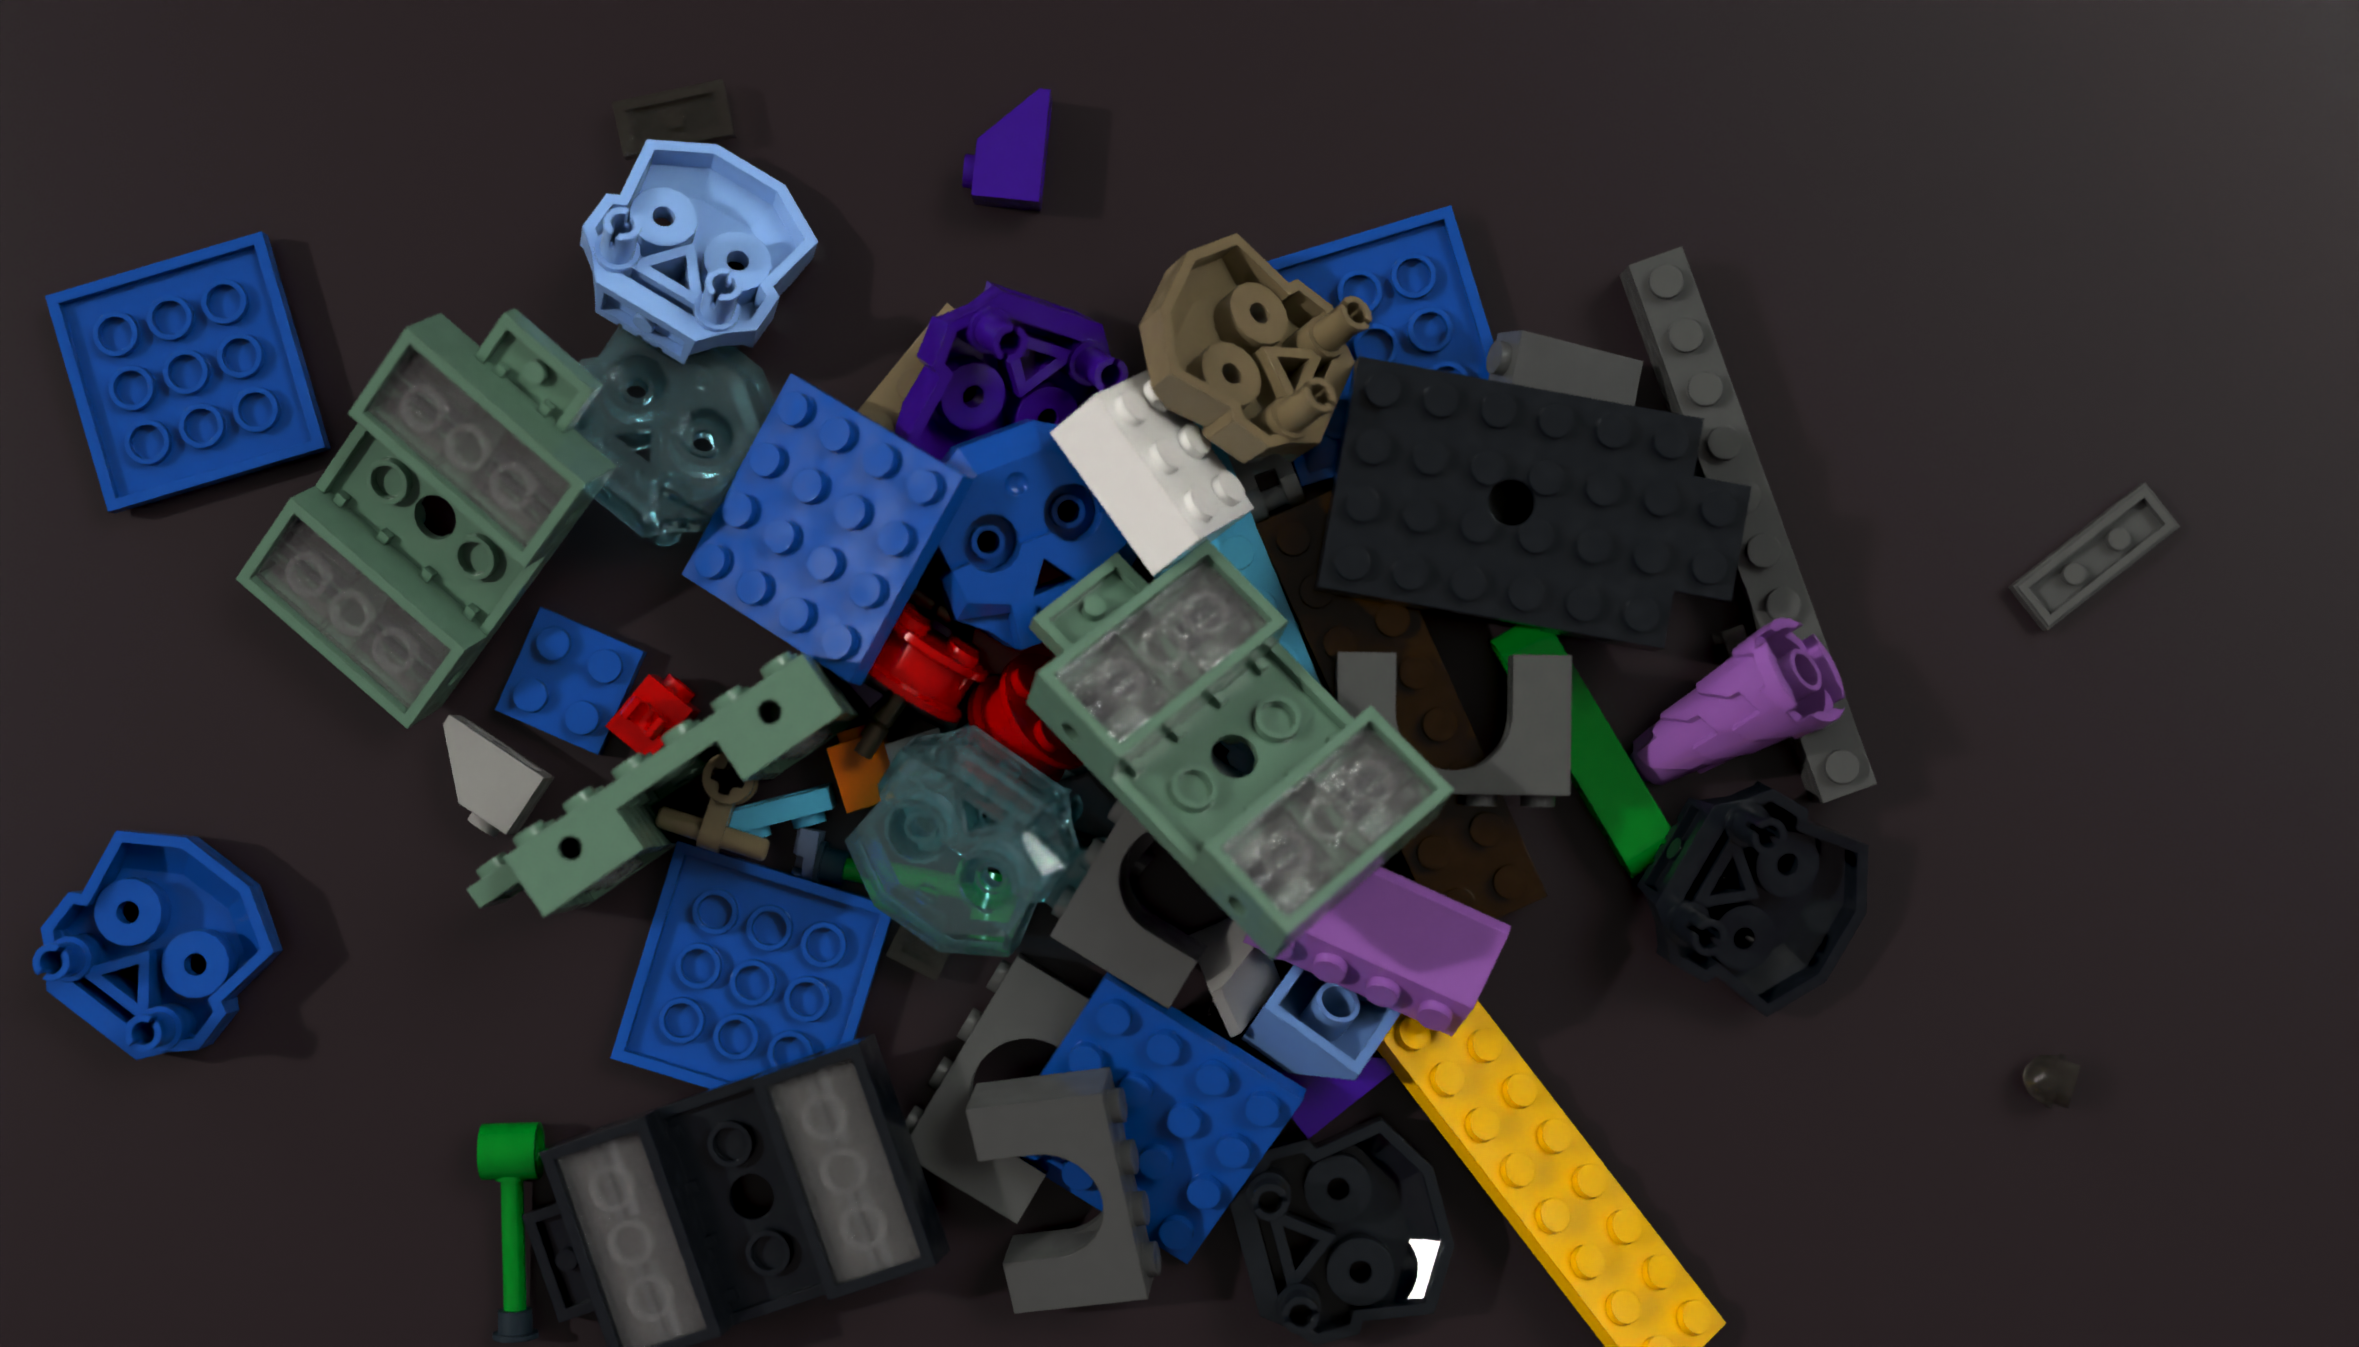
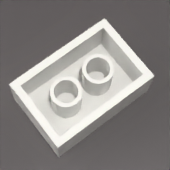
M1145 370L1095 394L1052 430L1050 434L1151 575L1155 576L1180 561L1205 540L1208 539L1212 542L1253 510L1254 506L1246 497L1240 480L1234 474L1228 472L1211 448L1210 441L1200 433L1202 429L1191 420L1166 409L1151 389L1148 370Z

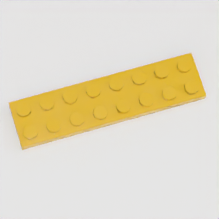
M1477 1000L1473 1010L1453 1036L1441 1031L1430 1030L1422 1026L1417 1020L1403 1014L1399 1015L1376 1050L1391 1066L1399 1080L1605 1347H1704L1726 1322L1481 1003Z

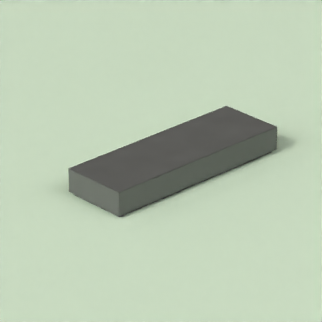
M2140 483L2008 588L2040 629L2048 631L2177 530L2180 525L2147 483Z

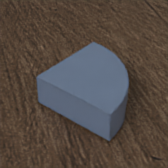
M810 827L797 830L793 853L797 856L791 875L812 881L816 854L821 841L825 840L826 831Z

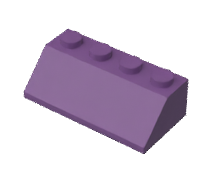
M1379 867L1275 959L1284 960L1313 973L1324 982L1335 983L1364 996L1368 1001L1377 1006L1388 1007L1417 1020L1422 1026L1430 1030L1441 1031L1453 1036L1473 1010L1506 942L1511 926L1383 867ZM1247 934L1245 935L1244 943L1260 949L1267 955Z

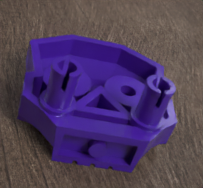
M986 281L984 292L970 303L940 316H932L917 353V358L924 364V367L902 403L894 432L941 460L954 445L1026 418L1038 421L1039 414L1046 409L1050 410V416L1046 422L1059 425L1095 394L1128 379V368L1122 360L1111 356L1101 323L1076 310ZM975 385L976 393L970 401L963 402L964 391L969 386Z

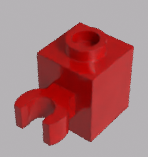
M669 673L663 680L658 675L648 674L605 727L637 754L642 752L645 755L651 752L654 755L666 747L661 740L663 735L687 719L691 718L693 721L701 711L690 702L696 694L677 677Z

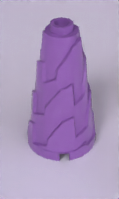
M1778 618L1761 627L1732 649V656L1697 682L1694 690L1660 714L1661 719L1633 741V752L1630 755V760L1642 780L1650 781L1652 784L1663 785L1696 771L1701 774L1733 758L1757 752L1791 736L1797 739L1811 732L1821 730L1839 719L1844 708H1833V705L1845 698V692L1837 667L1826 648L1814 634L1804 640L1799 639L1792 632L1803 626V624L1790 618Z

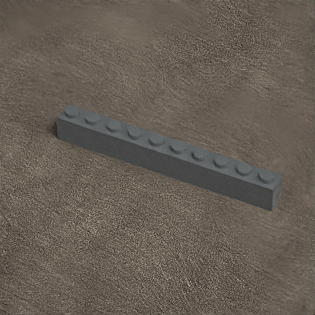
M1681 246L1628 265L1619 276L1668 411L1704 418L1694 476L1751 486L1734 585V593L1749 635L1751 636L1761 627L1778 618H1790L1803 624V626L1793 631V634L1801 640L1814 634L1830 655L1683 247ZM1846 696L1833 705V708H1844L1839 719L1821 730L1811 732L1800 738L1795 739L1792 736L1787 738L1809 801L1812 803H1826L1877 784Z

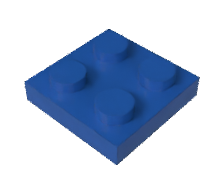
M540 606L495 710L596 755H602L612 734L605 726L626 702L647 652Z

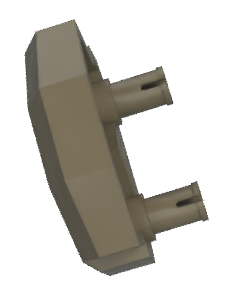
M1238 233L1186 252L1166 270L1147 308L1139 329L1151 389L1167 410L1202 425L1203 428L1200 433L1206 439L1243 464L1249 460L1272 454H1280L1290 463L1321 442L1355 363L1346 343L1370 326L1368 324L1372 322V315L1368 305L1358 297L1348 296L1338 306L1333 308L1329 302L1300 280L1296 279L1288 283Z

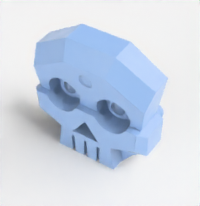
M652 139L646 140L620 195L606 193L583 224L580 246L584 249L593 273L595 312L616 325H623L622 329L637 337L639 335L643 337L642 340L656 349L658 347L661 348L664 354L683 365L689 355L715 347L745 345L753 348L773 320L780 295L795 281L813 259L818 244L817 238L785 184L718 144ZM664 218L671 225L660 226L654 222V219ZM738 262L745 269L734 270L727 263Z

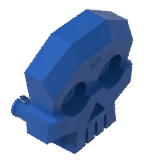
M1027 418L954 445L941 459L942 462L973 479L974 482L935 551L943 565L935 575V579L950 619L976 628L1004 646L1019 650L1042 643L1029 629L1032 618L1114 554L1118 553L1131 567L1138 556L1050 434L1058 425ZM1065 500H1070L1075 505V514L1068 521H1062L1057 513L1059 505ZM990 530L995 536V545L991 550L982 552L977 546V538L982 532ZM1043 561L1064 574V576L1036 586Z
M116 830L84 890L68 892L40 928L43 946L35 952L32 966L37 975L46 973L42 979L46 981V991L135 1060H140L167 1052L200 1050L212 1045L239 1011L238 997L236 996L283 951L261 885L198 836L146 831ZM129 901L135 903L139 909V916L134 922L128 921L124 916V907ZM196 953L202 955L206 960V969L202 974L194 972L191 967V959ZM139 966L138 985L120 971Z

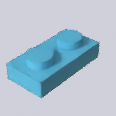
M832 783L735 807L729 827L764 838L772 835L770 825L792 820L793 828L799 829L827 821L825 811L831 810L837 805Z

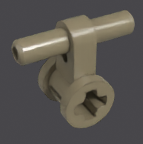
M725 753L717 754L707 762L702 773V784L710 797L704 818L663 806L658 811L655 825L657 828L697 840L696 847L719 853L721 849L763 861L770 847L769 840L729 827L736 805L743 804L754 796L759 786V780L745 781L742 788L733 787L729 795L724 794L725 784L717 780V774L720 770L729 771L732 763Z

